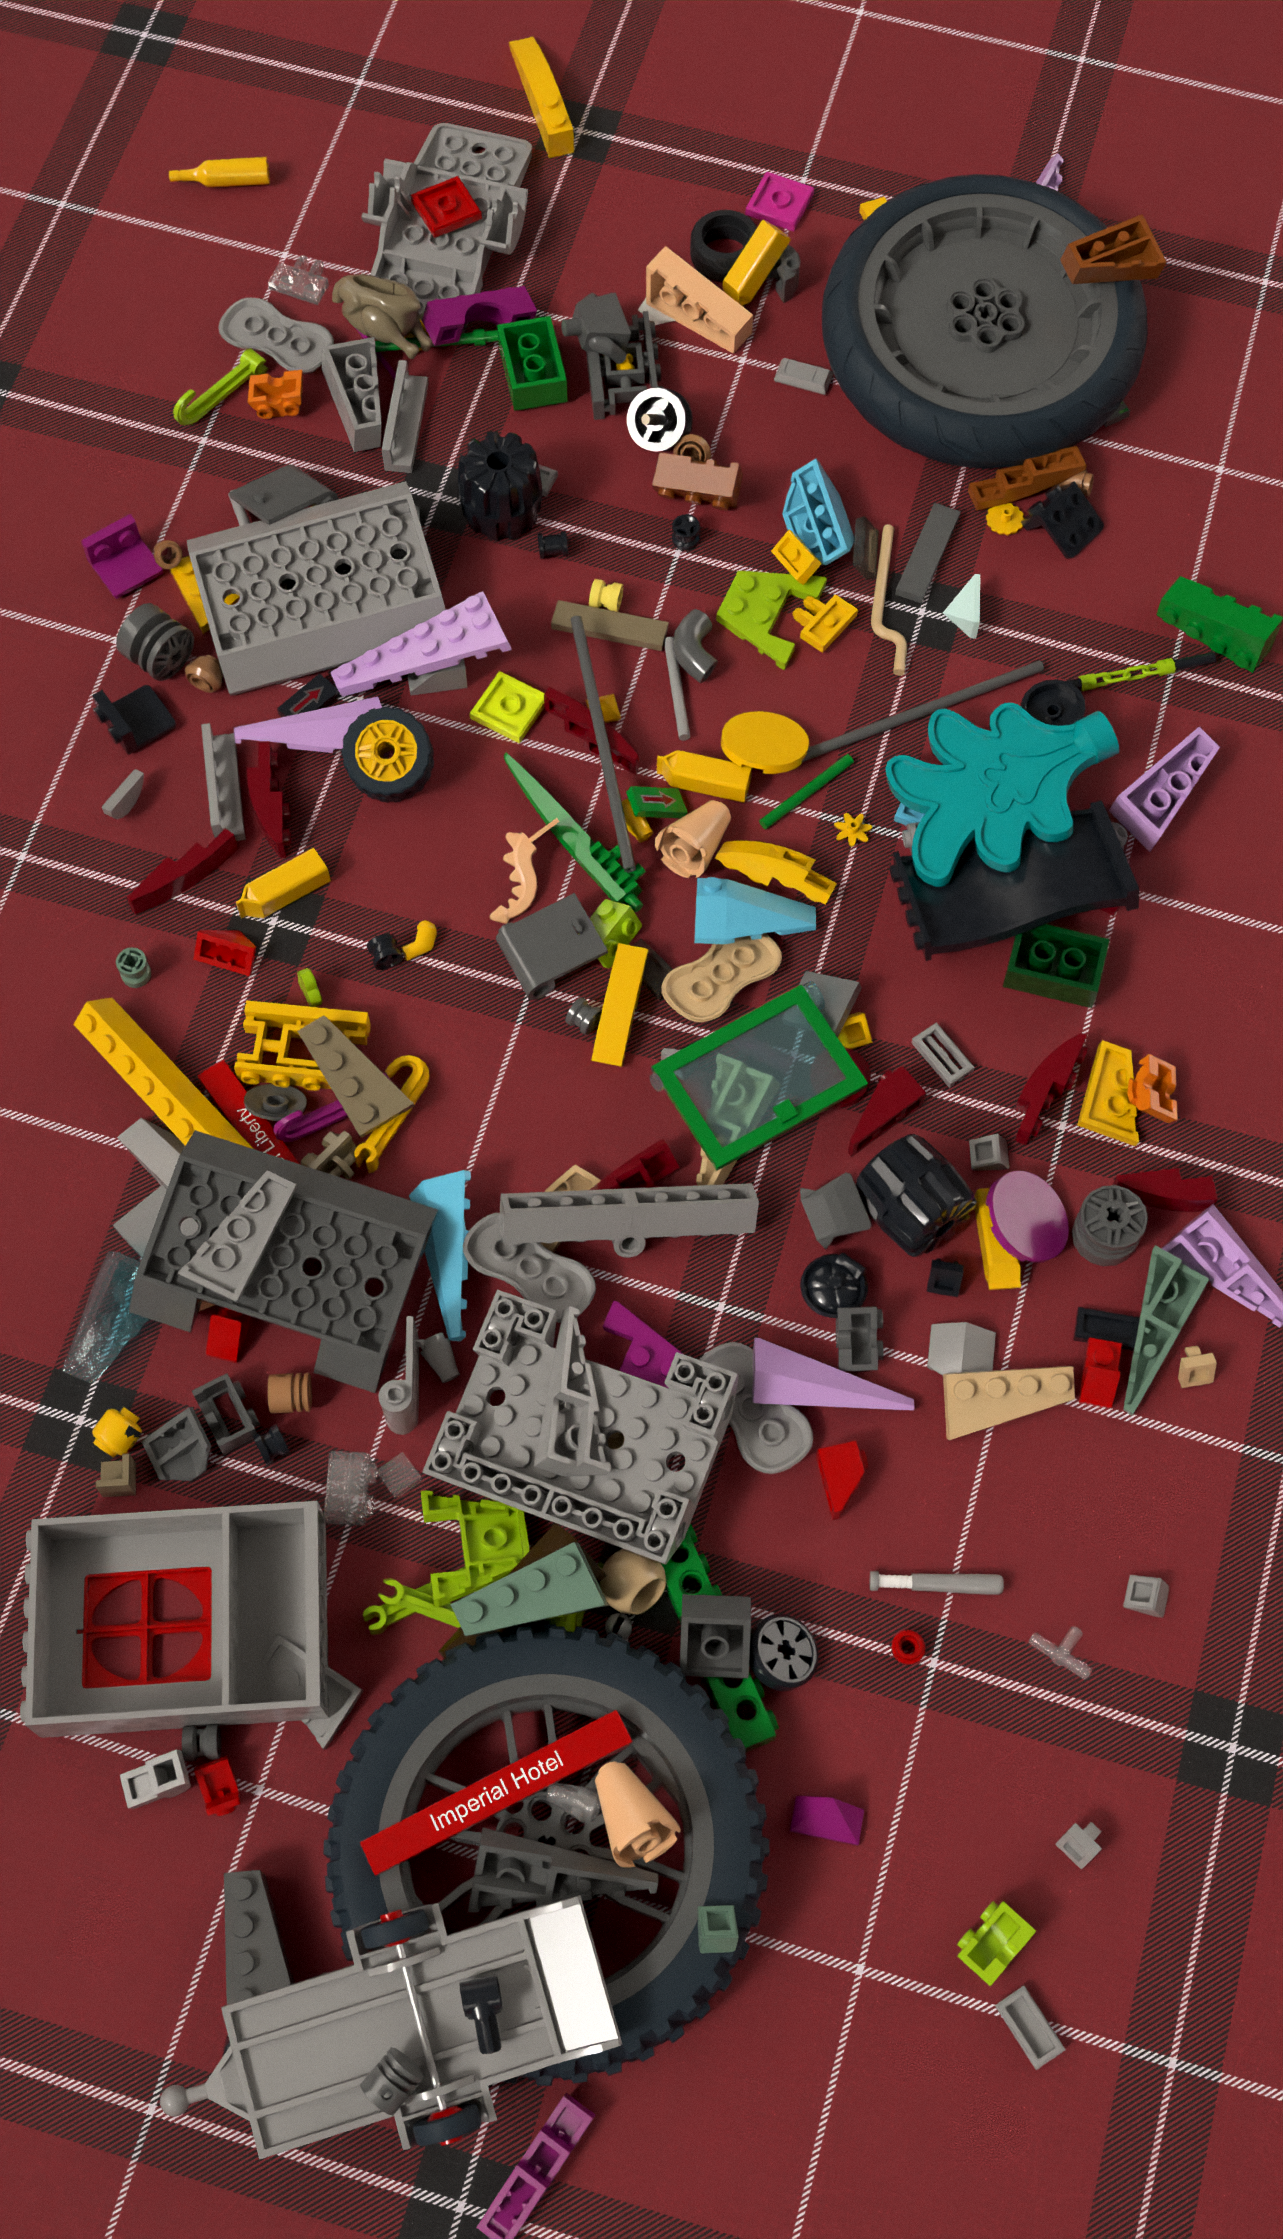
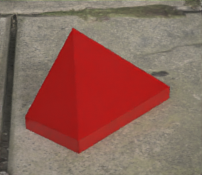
M199 930L193 960L250 976L252 975L256 946L239 930Z

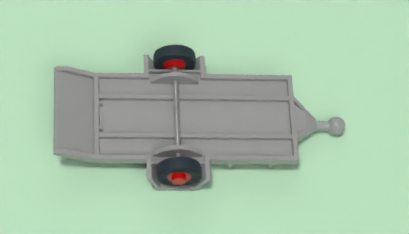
M581 1896L525 1910L449 1935L446 1933L439 1903L422 1905L403 1912L401 1909H397L380 1915L378 1920L346 1932L354 1965L329 1973L325 1972L310 1979L272 1991H265L259 1995L222 2006L221 2009L230 2047L206 2083L188 2089L180 2085L169 2086L161 2095L160 2106L165 2114L176 2117L186 2112L189 2104L209 2099L250 2121L259 2160L393 2116L395 2117L403 2150L410 2149L416 2144L426 2146L440 2143L441 2146L457 2142L463 2138L462 2135L479 2127L481 2122L497 2120L489 2085L560 2062L599 2053L622 2045ZM497 1975L503 2009L500 2013L496 2014L502 2047L498 2052L481 2054L474 2020H469L464 2015L459 1983ZM391 2047L398 2049L408 2056L424 2076V2079L417 2083L418 2086L414 2091L411 2090L410 2096L393 2116L386 2114L376 2107L360 2087L363 2080L381 2062L383 2056L387 2055V2051Z

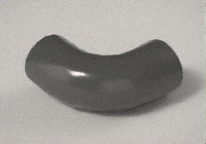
M694 609L681 620L676 628L673 650L678 663L691 677L701 684L711 675L718 664V660L707 653L701 644L703 638L712 630V623L704 612Z

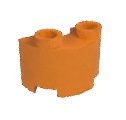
M302 369L285 371L284 375L280 378L271 377L269 374L250 376L248 404L257 411L258 417L270 419L287 415L295 416L299 413L303 389Z
M1148 1054L1140 1060L1139 1064L1143 1066L1138 1071L1135 1080L1129 1079L1127 1091L1129 1102L1135 1105L1138 1110L1163 1122L1171 1123L1177 1121V1101L1170 1100V1095L1176 1088V1067Z

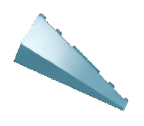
M467 1170L423 1180L409 1195L410 1201L438 1209L425 1248V1255L449 1340L462 1341L466 1337V1331L462 1330L461 1310L467 1309V1300L461 1298L462 1281L468 1279V1261L463 1253L464 1239L469 1232L466 1230L464 1210L470 1209V1200L464 1198L465 1182L471 1180V1172Z

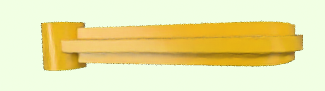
M412 1055L401 1056L387 1067L385 1073L391 1078L403 1066L412 1068L413 1072L401 1091L415 1105L429 1082V1069L426 1063L418 1057ZM411 1109L375 1129L365 1143L356 1147L354 1156L357 1167H360L363 1160L367 1159L368 1173H372L378 1168V1158Z

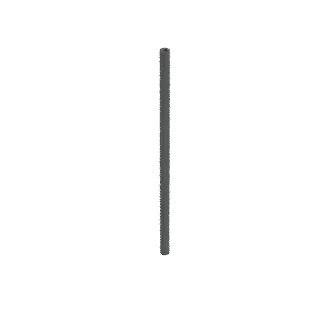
M573 616L570 620L624 872L630 873L636 870L585 630L582 617Z
M1040 660L811 746L808 748L807 755L802 762L929 715L938 709H945L1044 671L1043 663Z

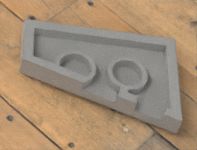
M278 1634L259 1664L277 1678L284 1672L293 1673L297 1679L294 1689L298 1690L300 1677L295 1670L286 1668L280 1670L275 1675L267 1664L280 1645L306 1661L305 1651ZM324 1665L325 1674L328 1676V1696L326 1692L321 1693L324 1696L325 1707L327 1704L329 1706V1719H304L302 1722L307 1725L320 1746L326 1750L364 1690Z

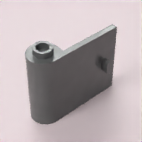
M286 465L229 492L231 499L268 525L310 505L316 506L339 499L335 492L295 465Z
M575 893L515 923L503 925L498 930L496 936L500 949L530 1000L542 998L550 993L555 987V979L608 953L606 946Z

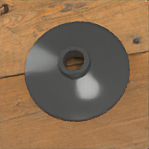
M265 1084L254 1087L246 1093L244 1106L251 1114L257 1117L279 1121L298 1110H301L303 1113L307 1106V1099L301 1091L294 1087L282 1088L273 1084Z

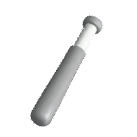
M870 1571L869 1589L871 1591H878L882 1587L909 1588L912 1591L1000 1595L1004 1590V1579L998 1574L912 1573L910 1576L881 1575L878 1571Z

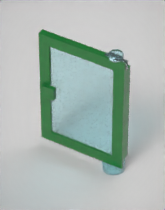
M809 981L793 988L651 1066L653 1074L649 1076L652 1086L657 1092L665 1090L716 1171L868 1086V1082L821 1014L820 1010L825 1008V1001L814 982Z

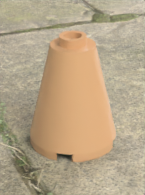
M711 800L662 829L655 838V848L657 851L660 848L664 855L661 859L663 863L674 873L682 877L689 878L691 875H696L695 878L700 877L706 871L731 821L728 807L722 802Z
M614 1761L602 1766L598 1771L599 1774L595 1779V1784L615 1862L620 1867L631 1868L635 1867L633 1860L642 1857L645 1863L654 1860L665 1853L677 1841L675 1832L680 1833L681 1831L677 1821L625 1763Z

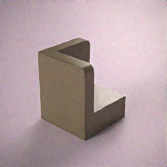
M123 1454L122 1461L101 1462V1479L96 1481L95 1488L102 1497L136 1495V1462L130 1454Z

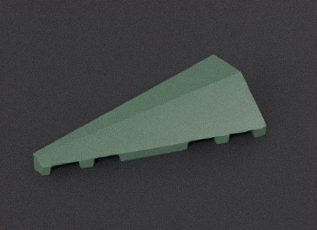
M1156 1245L1151 1254L1123 1410L1131 1416L1137 1409L1209 1281V1278L1182 1264L1180 1258Z

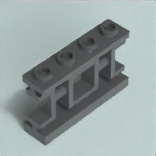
M643 311V318H638L637 314L632 315V326H628L631 332L629 341H638L639 330H643L646 352H642L641 342L628 343L625 352L636 358L637 369L611 371L610 360L612 359L604 354L599 356L598 352L586 351L594 420L605 419V412L609 411L610 415H615V403L632 402L638 394L647 390L646 386L632 387V384H645V373L649 375L650 389L663 388V386H658L657 381H661L660 364H655L654 361L658 359L657 342L652 343V338L656 337L655 322L649 321L648 311ZM602 377H606L607 386L621 385V388L608 389V399H604Z

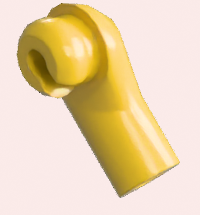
M426 920L421 921L417 926L416 940L401 947L407 961L432 950L437 935V930L433 923Z

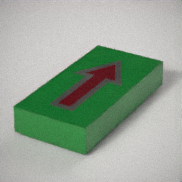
M631 786L626 791L635 817L682 818L688 813L678 788Z

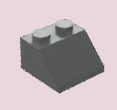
M682 1594L680 1668L682 1669V1674L699 1677L748 1678L751 1597Z

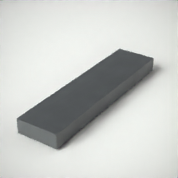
M934 503L896 588L895 595L922 604L959 520L961 511Z

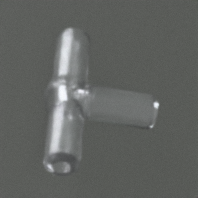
M1072 1626L1059 1646H1056L1038 1633H1033L1029 1639V1644L1050 1657L1054 1664L1064 1666L1084 1680H1087L1092 1673V1668L1070 1655L1083 1635L1078 1627Z

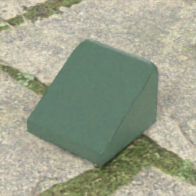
M734 1905L698 1906L700 1953L734 1952L739 1938Z

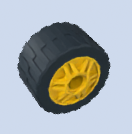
M373 708L365 714L358 716L348 727V731L343 738V764L356 787L362 793L367 794L369 798L386 803L401 802V800L413 797L418 791L420 792L431 777V771L434 767L433 747L425 728L412 714L406 713L399 708ZM388 751L395 752L389 759L382 758Z

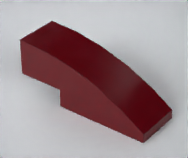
M1179 1168L1117 1175L1113 1182V1185L1132 1191L1141 1199L1144 1205L1164 1210L1200 1212L1206 1210L1212 1204L1215 1205L1218 1200L1213 1176L1181 1180Z

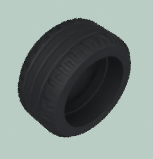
M717 210L702 216L694 225L690 239V256L697 271L706 276V278L723 282L757 229L754 221L747 215L733 210ZM717 239H731L739 242L744 247L736 252L720 253L710 249L707 244Z

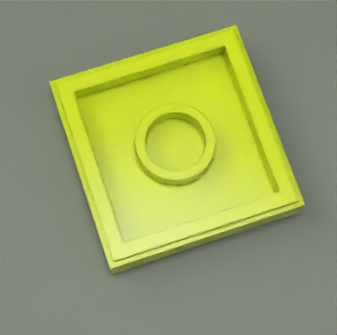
M499 671L470 712V719L520 744L545 708V693Z

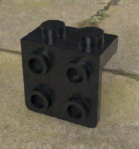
M1075 481L1062 487L1057 484L1045 493L1047 498L1042 502L1038 501L1027 510L1029 515L1021 521L1027 531L1043 525L1067 559L1077 555L1104 528L1103 521Z
M144 685L111 703L103 690L92 695L96 705L93 708L95 716L101 724L106 723L108 726L107 731L116 745L120 743L128 755L176 728L174 718L149 685Z

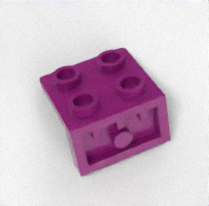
M131 514L81 540L87 561L116 599L164 573L163 568L156 563L153 554L142 541L136 521Z

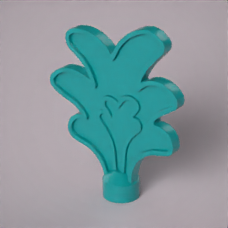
M1003 703L990 716L989 731L975 726L954 711L948 709L936 710L929 720L928 736L932 752L943 765L926 763L907 755H898L891 758L885 768L888 785L894 796L906 807L925 814L917 826L912 843L913 865L917 875L924 882L935 887L945 886L949 883L961 854L974 837L976 850L982 861L989 867L1001 872H1011L1019 867L1022 842L1027 829H1031L1039 839L1046 842H1059L1069 838L1073 833V819L1066 800L1070 785L1086 768L1119 753V743L1116 734L1102 712L1096 711L1076 721L1075 724L1055 726L1038 721L1018 704Z

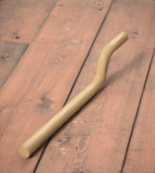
M885 525L882 532L871 626L874 633L880 638L895 643L896 653L893 673L901 676L905 673L907 641L898 631L888 629L882 624L894 527L892 525Z

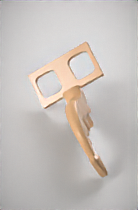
M557 818L530 838L524 833L509 832L506 834V840L513 848V851L505 854L503 860L515 867L509 879L521 884L512 888V893L519 899L514 900L510 898L508 900V909L502 905L490 914L491 920L507 924L509 919L521 915L531 906L538 887L537 876L531 859L537 849L532 842L559 822Z

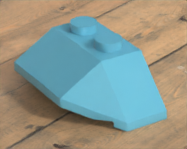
M814 459L792 473V484L787 493L782 515L787 529L794 532L820 560L821 565H828L851 550L855 537L840 494L820 462Z

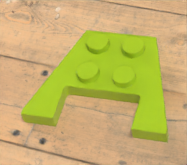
M738 570L717 612L716 621L743 641L745 639L758 648L760 654L763 655L765 653L776 661V666L785 670L795 650V644L770 635L773 626L789 595L801 599L812 596L819 600L826 586L827 578L811 576L802 585L791 574Z
M421 1491L424 1523L446 1520L459 1521L465 1570L431 1574L434 1607L442 1606L474 1593L506 1577L530 1551L524 1511L496 1501L481 1499V1502L478 1503L460 1500L458 1495H453V1498L434 1496L433 1491Z

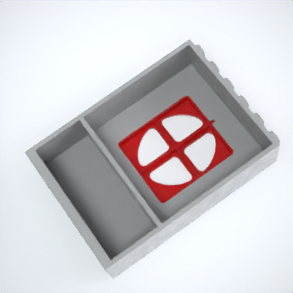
M318 1501L32 1519L31 1530H28L26 1533V1547L28 1551H31L30 1564L25 1566L26 1584L30 1585L29 1597L24 1599V1616L28 1618V1631L23 1633L22 1644L24 1652H27V1666L22 1667L21 1680L23 1687H26V1701L21 1702L20 1717L21 1721L25 1722V1726L39 1737L180 1729L184 1726L206 1727L210 1724L225 1726L299 1721L304 1719H329V1706L327 1704L325 1707L324 1696L321 1693L326 1692L328 1696V1676L325 1674L324 1666L328 1667L326 1517ZM159 1579L171 1580L189 1589L202 1605V1616L195 1620L155 1621V1582ZM132 1581L141 1582V1619L139 1622L95 1626L93 1624L94 1612L107 1595L126 1583ZM193 1632L202 1634V1644L189 1663L169 1676L163 1678L154 1677L153 1652L156 1636ZM278 1634L305 1651L306 1661L280 1645L267 1664L275 1675L282 1669L290 1668L295 1670L300 1677L298 1690L294 1689L297 1679L293 1673L284 1672L277 1678L259 1664ZM139 1637L141 1640L139 1678L128 1680L107 1671L100 1665L93 1654V1642L96 1639Z

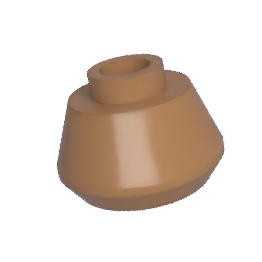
M688 434L681 437L675 444L674 454L689 456L693 460L707 462V459L711 458V449L707 441L702 437Z
M210 655L205 657L199 656L186 666V678L193 686L208 693L220 690L223 672L218 659Z

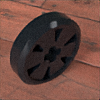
M774 1614L758 1622L750 1632L749 1665L756 1677L766 1686L778 1691L794 1690L807 1683L816 1671L818 1649L815 1639L801 1621L790 1615ZM780 1646L782 1652L787 1653L786 1658H784L783 1653L778 1652V1648Z

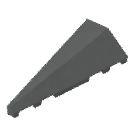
M483 1827L468 1912H479L481 1907L501 1905V1909H511L515 1903L536 1901L537 1906L547 1905L579 1895L582 1901L592 1900L593 1895L614 1893V1897H623L627 1891L649 1889L651 1894L657 1891L658 1874L635 1867H620L616 1862Z

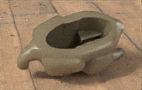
M366 274L347 275L335 283L332 301L334 303H342L344 301L342 306L343 316L362 334L374 337L379 342L395 344L410 359L416 357L419 347L404 338L409 333H412L417 338L423 351L428 352L433 346L431 338L427 336L421 326L418 313L421 305L415 292L410 287L392 280Z

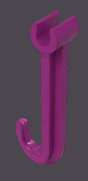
M383 1073L390 1080L387 1073ZM339 1100L306 1115H303L301 1110L293 1112L279 1120L274 1125L273 1132L278 1140L293 1142L348 1117Z

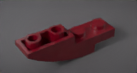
M270 741L258 742V767L247 768L249 793L263 835L280 858H286V846H291L290 828H286V820H291L290 802L285 803L283 793L279 791L278 778H274V770H279L278 752L272 751Z
M1081 1032L1057 1047L1042 1061L1025 1084L1015 1107L1016 1111L1025 1114L1015 1141L1027 1145L1031 1135L1037 1137L1043 1120L1038 1118L1041 1110L1048 1111L1054 1096L1061 1098L1065 1088L1071 1090L1078 1074L1072 1071L1075 1063L1082 1065L1088 1051V1047L1083 1046L1087 1037L1086 1034Z

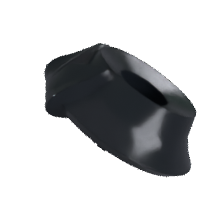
M845 1253L820 1256L813 1260L802 1274L800 1281L802 1297L806 1304L817 1314L829 1318H838L837 1308L861 1307L868 1292V1282L865 1275L867 1268Z

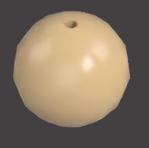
M625 1549L612 1554L602 1568L606 1577L600 1581V1588L608 1604L620 1613L633 1615L644 1613L660 1599L666 1588L665 1570L660 1562Z

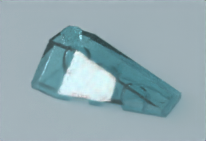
M107 1252L94 1281L62 1372L93 1384L116 1359L125 1345L141 1331L142 1326L149 1320L129 1312L134 1280L140 1265L139 1261L119 1252Z

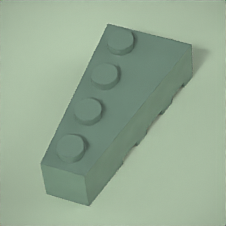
M573 1542L451 1604L465 1636L478 1635L609 1606L583 1550L577 1542Z

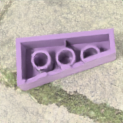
M1198 727L1118 795L1109 812L1151 852L1220 747Z

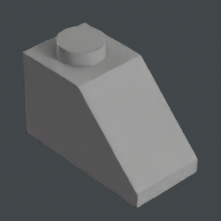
M464 658L458 665L419 676L415 672L407 674L411 696L467 688Z

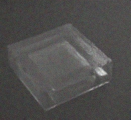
M403 1452L376 1471L395 1499L422 1481L421 1475Z

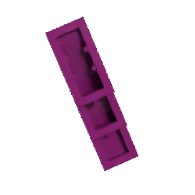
M566 2093L476 2228L490 2239H514L596 2115Z

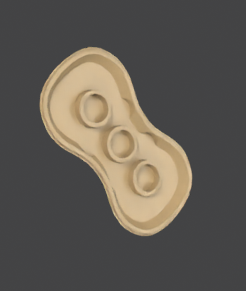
M766 933L762 934V939L752 940L750 936L735 938V943L712 944L704 956L694 962L679 966L666 975L661 986L663 997L684 1018L695 1023L711 1021L721 1016L728 1009L732 999L740 989L772 975L781 964L782 952L777 943Z

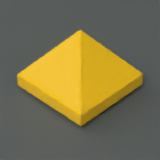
M614 694L599 697L604 721L609 723L621 720ZM587 699V700H586V705H587V708L589 709V704H588V699Z

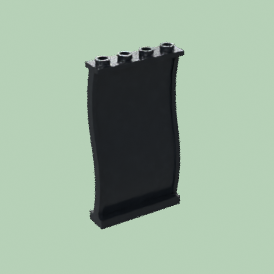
M1102 800L1090 803L1089 809L1070 811L1073 819V833L1066 840L1046 842L1039 839L1031 829H1027L1022 842L1020 865L1011 872L997 871L986 865L979 857L976 843L973 841L966 846L961 854L949 883L945 886L935 887L924 882L917 875L912 855L900 856L899 851L893 852L894 865L889 866L893 883H899L900 887L897 888L900 904H906L908 910H905V917L908 927H914L915 929L913 940L916 950H922L925 960L929 961L932 960L931 956L933 954L981 947L1005 940L1056 919L1081 912L1125 906L1127 911L1138 909L1139 887Z

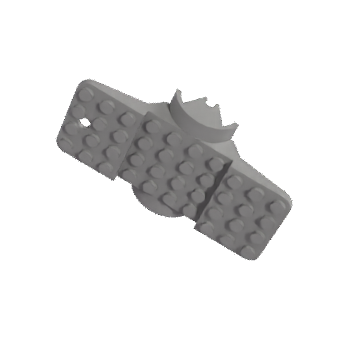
M440 123L435 125L430 131L414 163H404L385 158L383 176L380 172H374V183L369 184L368 214L363 213L361 216L364 223L381 226L378 252L370 275L392 280L410 287L415 292L421 305L418 311L421 321L428 301L480 293L483 286L482 277L492 251L509 255L514 251L522 231L527 206L528 189L520 188L532 158L531 143L515 137L449 123ZM478 147L485 148V151L482 153H474ZM459 176L481 210L482 219L434 238L412 204L410 195ZM468 323L464 325L462 333H465Z

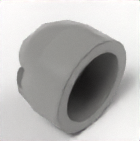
M623 1613L612 1614L605 1623L606 1634H616L622 1636L623 1640H626L632 1632L630 1618ZM618 1619H624L618 1633L612 1632Z

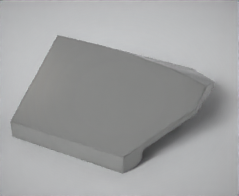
M967 1322L932 1324L927 1367L942 1376L947 1373L992 1371L996 1332Z

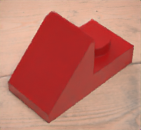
M220 1307L218 1315L212 1314L210 1318L206 1355L238 1363L253 1317Z
M1095 1338L1088 1339L1078 1403L1112 1408L1121 1374L1118 1371L1122 1343Z

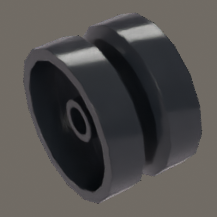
M1058 679L1044 680L1033 685L1025 693L1021 702V707L1032 717L1049 725H1071L1085 717V699L1080 690L1071 683Z

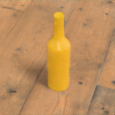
M267 157L207 160L194 169L169 171L170 182L197 181L209 188L270 184Z

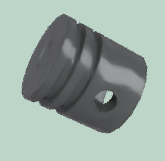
M391 2047L387 2051V2055L383 2056L381 2062L363 2080L360 2087L376 2107L386 2114L393 2116L410 2096L411 2090L414 2091L418 2086L417 2083L424 2079V2076L408 2056L398 2049Z

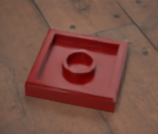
M459 176L410 195L412 204L434 238L482 219L481 210Z

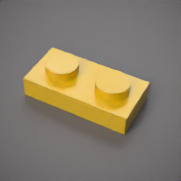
M790 529L771 550L790 574L802 585L808 581L822 564L804 542Z

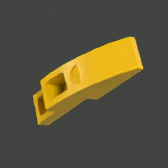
M757 841L724 842L715 857L725 867L742 872L755 883H762L768 886L774 877L785 887L795 888L804 893L808 899L825 905L837 884L811 870L815 859L789 848Z

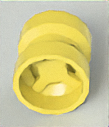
M594 579L590 592L589 606L600 608L604 604V607H607L608 610L618 612L623 596V584L614 582L606 587L604 580Z

